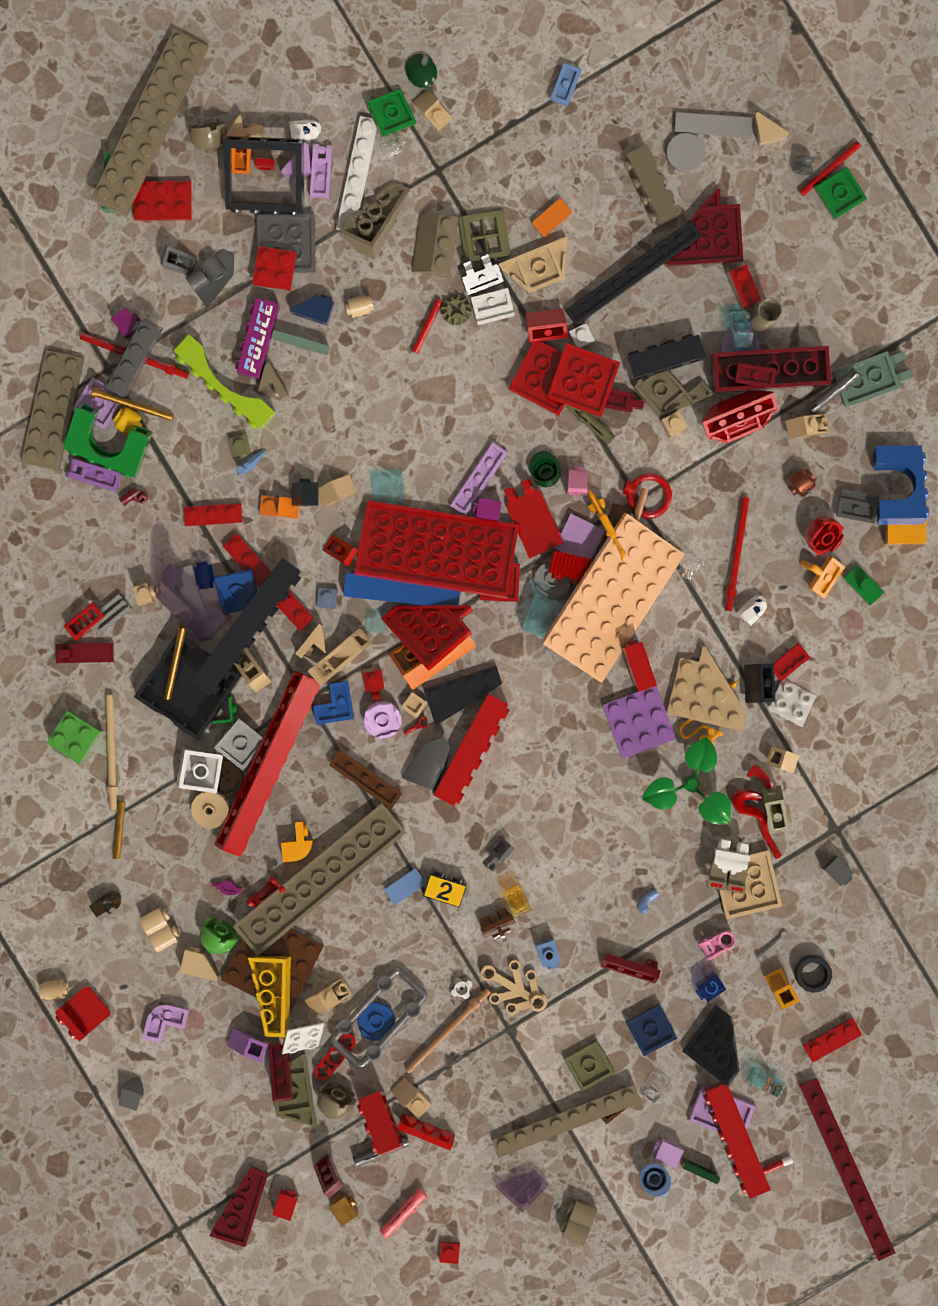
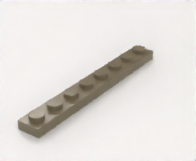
M633 1083L492 1138L491 1141L498 1158L641 1103V1099Z

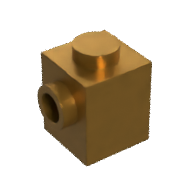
M345 1192L342 1195L339 1193L331 1198L329 1209L341 1226H344L358 1216V1210L355 1207L357 1203L351 1195L348 1197Z

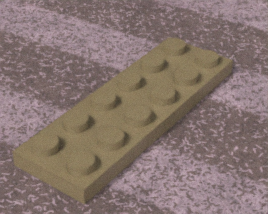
M46 350L21 463L60 471L64 453L63 446L70 427L73 413L72 408L77 396L84 358Z

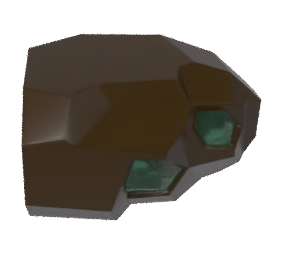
M109 891L89 907L94 915L102 921L119 908L121 894L118 891Z

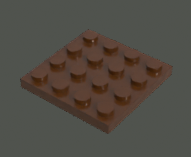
M292 928L260 954L262 956L291 957L290 1012L324 947V944ZM242 938L221 980L257 998L251 965H249L248 960L249 957L256 954Z

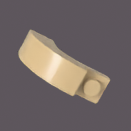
M358 629L330 654L308 670V672L321 686L363 652L372 642L361 629Z

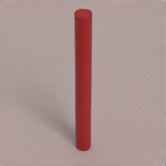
M858 141L854 142L802 187L799 193L804 197L861 147V144Z

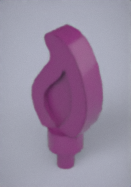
M230 880L217 881V883L212 882L211 886L216 887L215 889H219L225 895H236L242 891V887H236Z

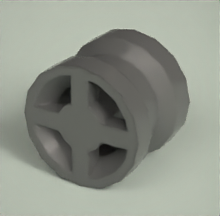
M797 155L795 158L797 165L794 167V173L802 175L813 174L812 164L815 158L808 155Z

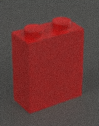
M632 640L624 643L625 647L622 648V652L635 691L641 692L656 687L657 683L643 642Z

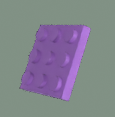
M657 686L641 692H635L602 705L622 759L676 739Z

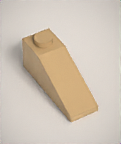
M246 647L242 652L244 657L240 663L234 664L248 685L257 693L272 681Z

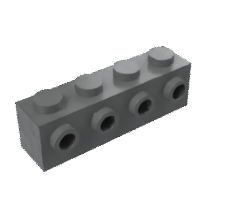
M148 319L136 323L132 339L129 338L124 346L126 349L124 355L119 356L115 363L117 366L115 372H111L107 378V389L121 397L129 395L163 330L162 327Z

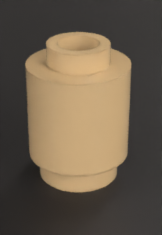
M361 295L347 299L348 303L345 304L347 314H352V318L369 314L370 311L374 310L370 295Z
M63 979L44 981L43 984H39L40 998L46 1001L65 999L66 994L69 993L68 983H65Z

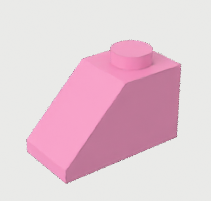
M572 467V470L568 471L566 494L585 496L588 492V471H584L582 467Z

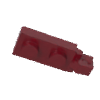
M611 389L605 409L632 413L633 409L643 410L644 401L635 400L636 395H632L629 392Z

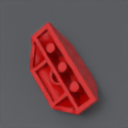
M746 391L717 403L711 407L701 420L706 437L730 443L759 431L765 427L773 414L776 413L778 405L773 391Z

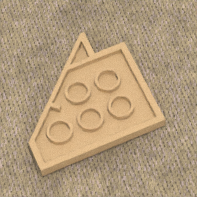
M703 646L699 662L680 658L667 714L742 732L746 711L707 648Z

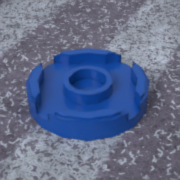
M381 1002L371 1003L358 1018L360 1033L372 1041L380 1040L395 1024L393 1010Z

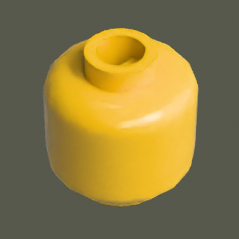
M129 407L120 408L112 420L115 422L114 427L127 436L134 425L142 427V423H140L141 415Z

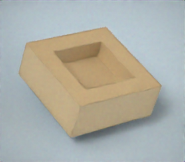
M412 692L401 708L417 719L427 705V702Z

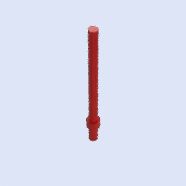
M82 332L80 335V340L117 354L124 355L126 351L121 346ZM148 357L145 363L163 370L171 376L176 375L188 380L190 372L177 368L172 363L166 364Z
M742 497L729 585L725 591L727 598L724 611L732 612L734 597L737 596L736 583L750 498Z

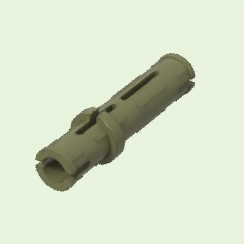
M567 405L565 406L577 417L579 422H583L607 446L616 437L590 413Z

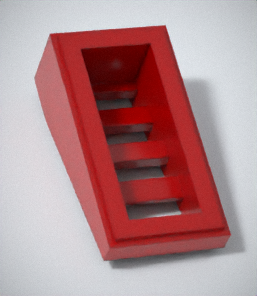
M91 602L67 622L64 628L75 641H78L98 624L105 615L94 602ZM91 608L98 616L96 619L89 611ZM85 614L92 620L91 623L84 617ZM80 618L86 624L85 628L78 621ZM75 623L80 628V632L73 626Z

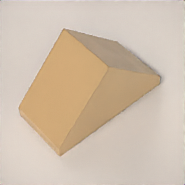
M756 113L753 121L758 146L784 141L789 135L788 131L761 113Z
M346 475L318 488V499L322 508L357 493V490L350 475Z

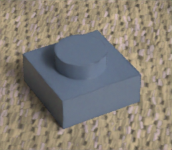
M319 588L317 607L336 609L338 590Z

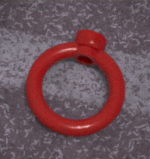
M645 473L637 476L633 481L626 480L622 494L627 496L628 505L633 512L637 505L634 495L639 484L644 481H655L664 490L665 498L663 504L654 511L643 510L642 518H657L663 515L670 507L672 490L669 483L662 476L655 473Z

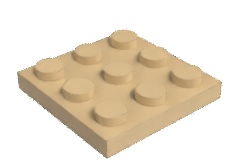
M769 850L749 854L750 861L745 883V894L730 892L726 889L725 891L719 890L726 920L782 906Z

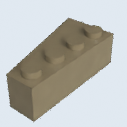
M646 144L627 153L624 165L627 171L632 172V182L635 188H639L642 194L640 199L643 205H647L650 211L648 216L652 224L655 223L658 227L678 218L681 208L679 204L674 205L675 201L672 191L666 190V179L661 172H657L656 169L659 167L648 145Z

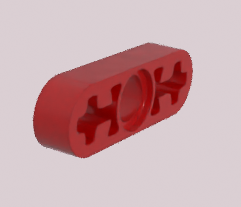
M352 1033L343 1034L338 1041L343 1045V1038L348 1039L350 1037L352 1045L347 1044L345 1047L351 1052L356 1045V1037ZM333 1046L315 1067L314 1074L318 1080L325 1081L329 1079L345 1059L341 1053L339 1061L334 1062L330 1059V1053L337 1051ZM326 1059L334 1068L329 1066L326 1071L328 1074H322L321 1076L319 1075L320 1070L318 1068L323 1069L327 1065V1062H324Z

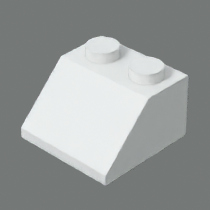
M182 747L176 782L178 788L217 793L223 755Z

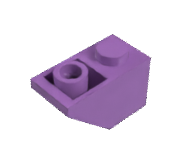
M234 1027L227 1046L245 1057L262 1062L270 1040Z

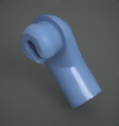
M655 888L644 894L638 901L636 907L641 914L648 912L649 907L647 904L659 897Z

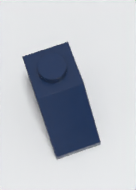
M321 294V297L314 296L292 307L290 312L301 318L328 326L335 303L331 301V297Z

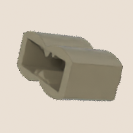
M575 1199L574 1203L570 1202L567 1209L569 1217L567 1221L563 1220L560 1228L562 1238L584 1246L595 1219L597 1207Z

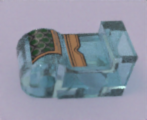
M753 1067L747 1079L749 1086L780 1098L786 1085L785 1082L756 1067Z

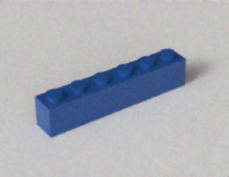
M351 570L350 574L346 573L343 596L423 606L459 605L460 591L355 575V570Z

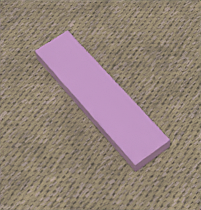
M492 442L450 506L466 516L508 452Z

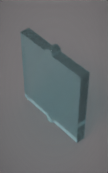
M385 469L380 472H370L373 501L388 504L405 503L402 470L388 471Z

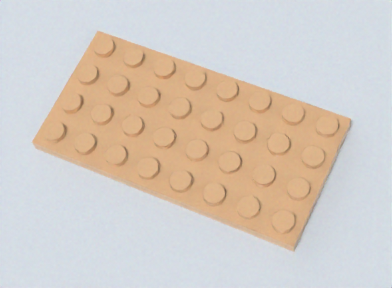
M627 513L622 515L614 528L617 534L616 538L622 549L626 552L624 561H621L619 550L613 538L608 537L540 642L601 683L623 651L624 643L629 642L685 555Z

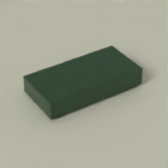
M683 1158L681 1163L683 1169L718 1185L720 1181L718 1173Z

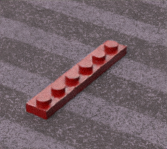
M236 533L222 546L243 570L252 569L255 583L261 587L272 571ZM291 592L284 602L280 601L277 605L299 631L314 619Z

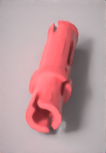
M418 1188L408 1200L406 1199L403 1202L404 1205L390 1220L379 1229L381 1234L389 1238L411 1213L417 1211L416 1208L428 1197L427 1194Z

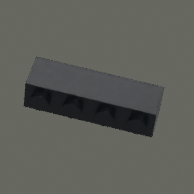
M692 334L685 335L679 341L671 339L659 347L652 345L643 352L635 350L628 353L624 364L630 381L634 382L702 361L706 357V353L699 334L695 336Z

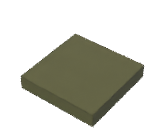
M597 1039L563 1057L582 1092L615 1074Z

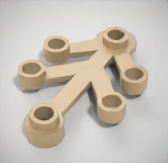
M513 959L509 962V968L513 973L515 983L496 973V969L492 965L482 967L481 976L484 980H494L511 990L503 993H491L489 1001L492 1004L496 1005L500 1001L521 996L527 1001L517 1004L514 1002L507 1003L506 1012L508 1014H515L516 1011L528 1008L540 1012L546 1008L547 998L538 990L535 970L529 969L525 973V977L530 983V993L524 989L520 973V962ZM513 962L518 963V968L513 969L511 964ZM491 969L492 974L486 975L485 970ZM533 972L535 974L534 978H528V973ZM497 995L499 999L494 1002L491 1000V997ZM537 998L541 1000L539 1005L534 1004V1000ZM508 1006H515V1010L512 1012L509 1011Z

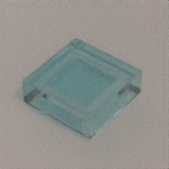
M367 613L366 632L385 633L386 624L381 620V617L385 614Z

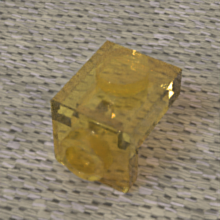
M520 885L511 886L503 893L515 919L532 911Z

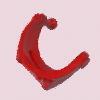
M272 876L265 886L246 902L250 907H257L276 890L279 889L280 893L285 892V887L281 886Z

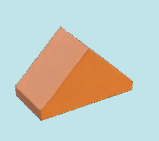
M231 148L232 173L250 175L253 149Z

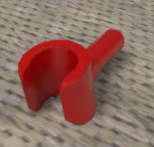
M426 717L418 719L414 726L403 731L404 734L407 735L419 728H427L429 724L425 727L420 724V721Z

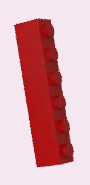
M487 694L434 792V796L452 806L455 803L459 804L464 796L462 793L464 786L469 787L473 779L470 776L474 769L478 770L483 761L480 759L482 753H487L492 744L489 742L491 736H496L501 727L498 725L501 718L505 720L510 711L507 708V703Z
M722 1082L704 1088L706 1094L703 1095L706 1105H711L713 1112L710 1115L714 1124L718 1123L720 1130L717 1132L721 1141H725L727 1144V1148L724 1149L728 1158H732L735 1165L732 1166L735 1176H740L742 1183L739 1186L743 1195L747 1194L749 1199L771 1191L730 1088Z

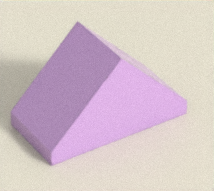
M305 142L304 176H311L309 145ZM296 154L281 170L284 178L296 177Z

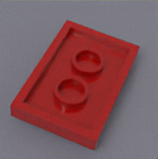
M144 181L134 200V221H192V182Z

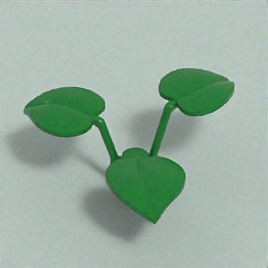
M703 737L690 745L685 752L686 764L690 768L696 769L695 773L685 778L683 785L674 788L672 779L667 777L658 778L648 785L642 799L657 809L667 810L672 808L677 801L675 792L684 788L688 792L698 793L705 800L698 807L703 819L713 824H728L731 821V802L729 798L721 792H713L707 798L699 790L700 783L696 778L699 771L711 772L717 763V753L713 743L707 737Z

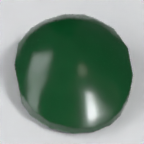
M415 54L406 63V74L414 86L428 88L434 84L438 73L436 65L430 57L424 54Z
M548 451L537 452L532 457L529 468L534 482L540 487L554 486L561 476V468L556 457Z

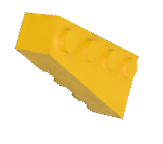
M252 955L248 960L249 965H251L252 978L255 983L265 1036L285 1037L287 1030H289L291 957Z

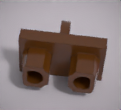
M504 907L496 912L499 920L494 923L489 915L480 918L482 927L480 930L485 938L492 935L494 940L502 938L503 942L507 941L505 935L511 933L510 928L507 927L516 924L512 914L510 915Z

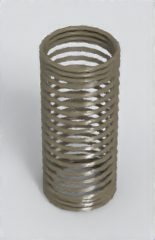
M768 297L755 306L748 315V322L752 329L764 331L774 324L782 315L781 303L775 298ZM759 309H764L769 313L770 321L765 320L760 315Z

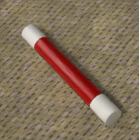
M788 1156L762 1167L766 1175L793 1163L791 1156Z

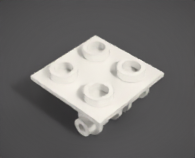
M784 679L780 682L775 693V702H770L767 708H769L770 712L773 711L780 715V717H784L785 720L803 727L816 695Z
M324 1023L287 1030L285 1037H279L280 1044H284L282 1054L318 1047Z

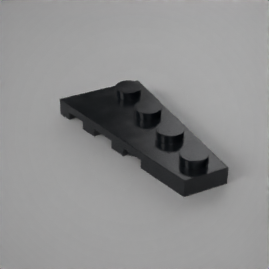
M497 666L424 689L435 726L500 686L502 681Z

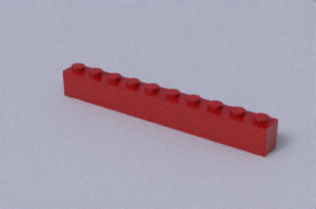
M294 670L214 843L222 851L241 857L246 850L249 838L253 834L255 825L263 813V808L271 796L273 786L279 778L283 765L287 761L291 747L295 744L297 734L303 726L307 713L311 709L315 695L319 692L320 685L314 678Z

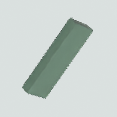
M273 330L272 337L276 341L324 355L329 354L330 347Z

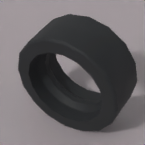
M808 955L800 959L796 964L794 970L795 979L798 985L805 991L817 993L825 990L830 985L832 969L823 958L816 955ZM809 963H818L824 969V978L817 985L807 984L802 977L803 968Z

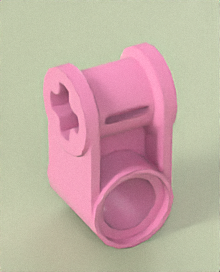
M723 929L712 936L704 938L697 945L702 948L706 955V961H709L734 946L735 937L730 930ZM725 934L731 936V940L728 943L721 942V937Z

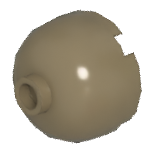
M226 122L204 123L199 128L198 124L188 127L189 137L192 144L198 149L205 150V153L217 152L216 148L221 147L226 138Z
M332 1082L324 1083L320 1087L317 1097L318 1108L329 1119L345 1118L351 1113L356 1104L357 1098H354L355 1093L339 1083L337 1084L338 1087L331 1086Z

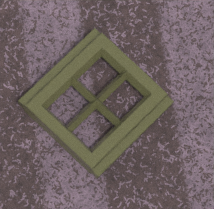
M504 210L458 217L464 256L469 258L471 263L481 261L479 254L475 255L473 240L483 239L485 251L489 254L490 260L511 256ZM495 219L497 233L486 234L484 220ZM480 221L482 235L472 237L470 222ZM497 237L500 251L489 252L487 238Z

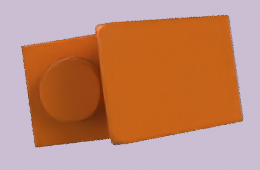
M261 495L259 515L298 519L299 506H292V498Z

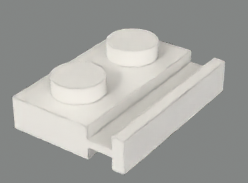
M508 288L471 297L477 325L515 316Z

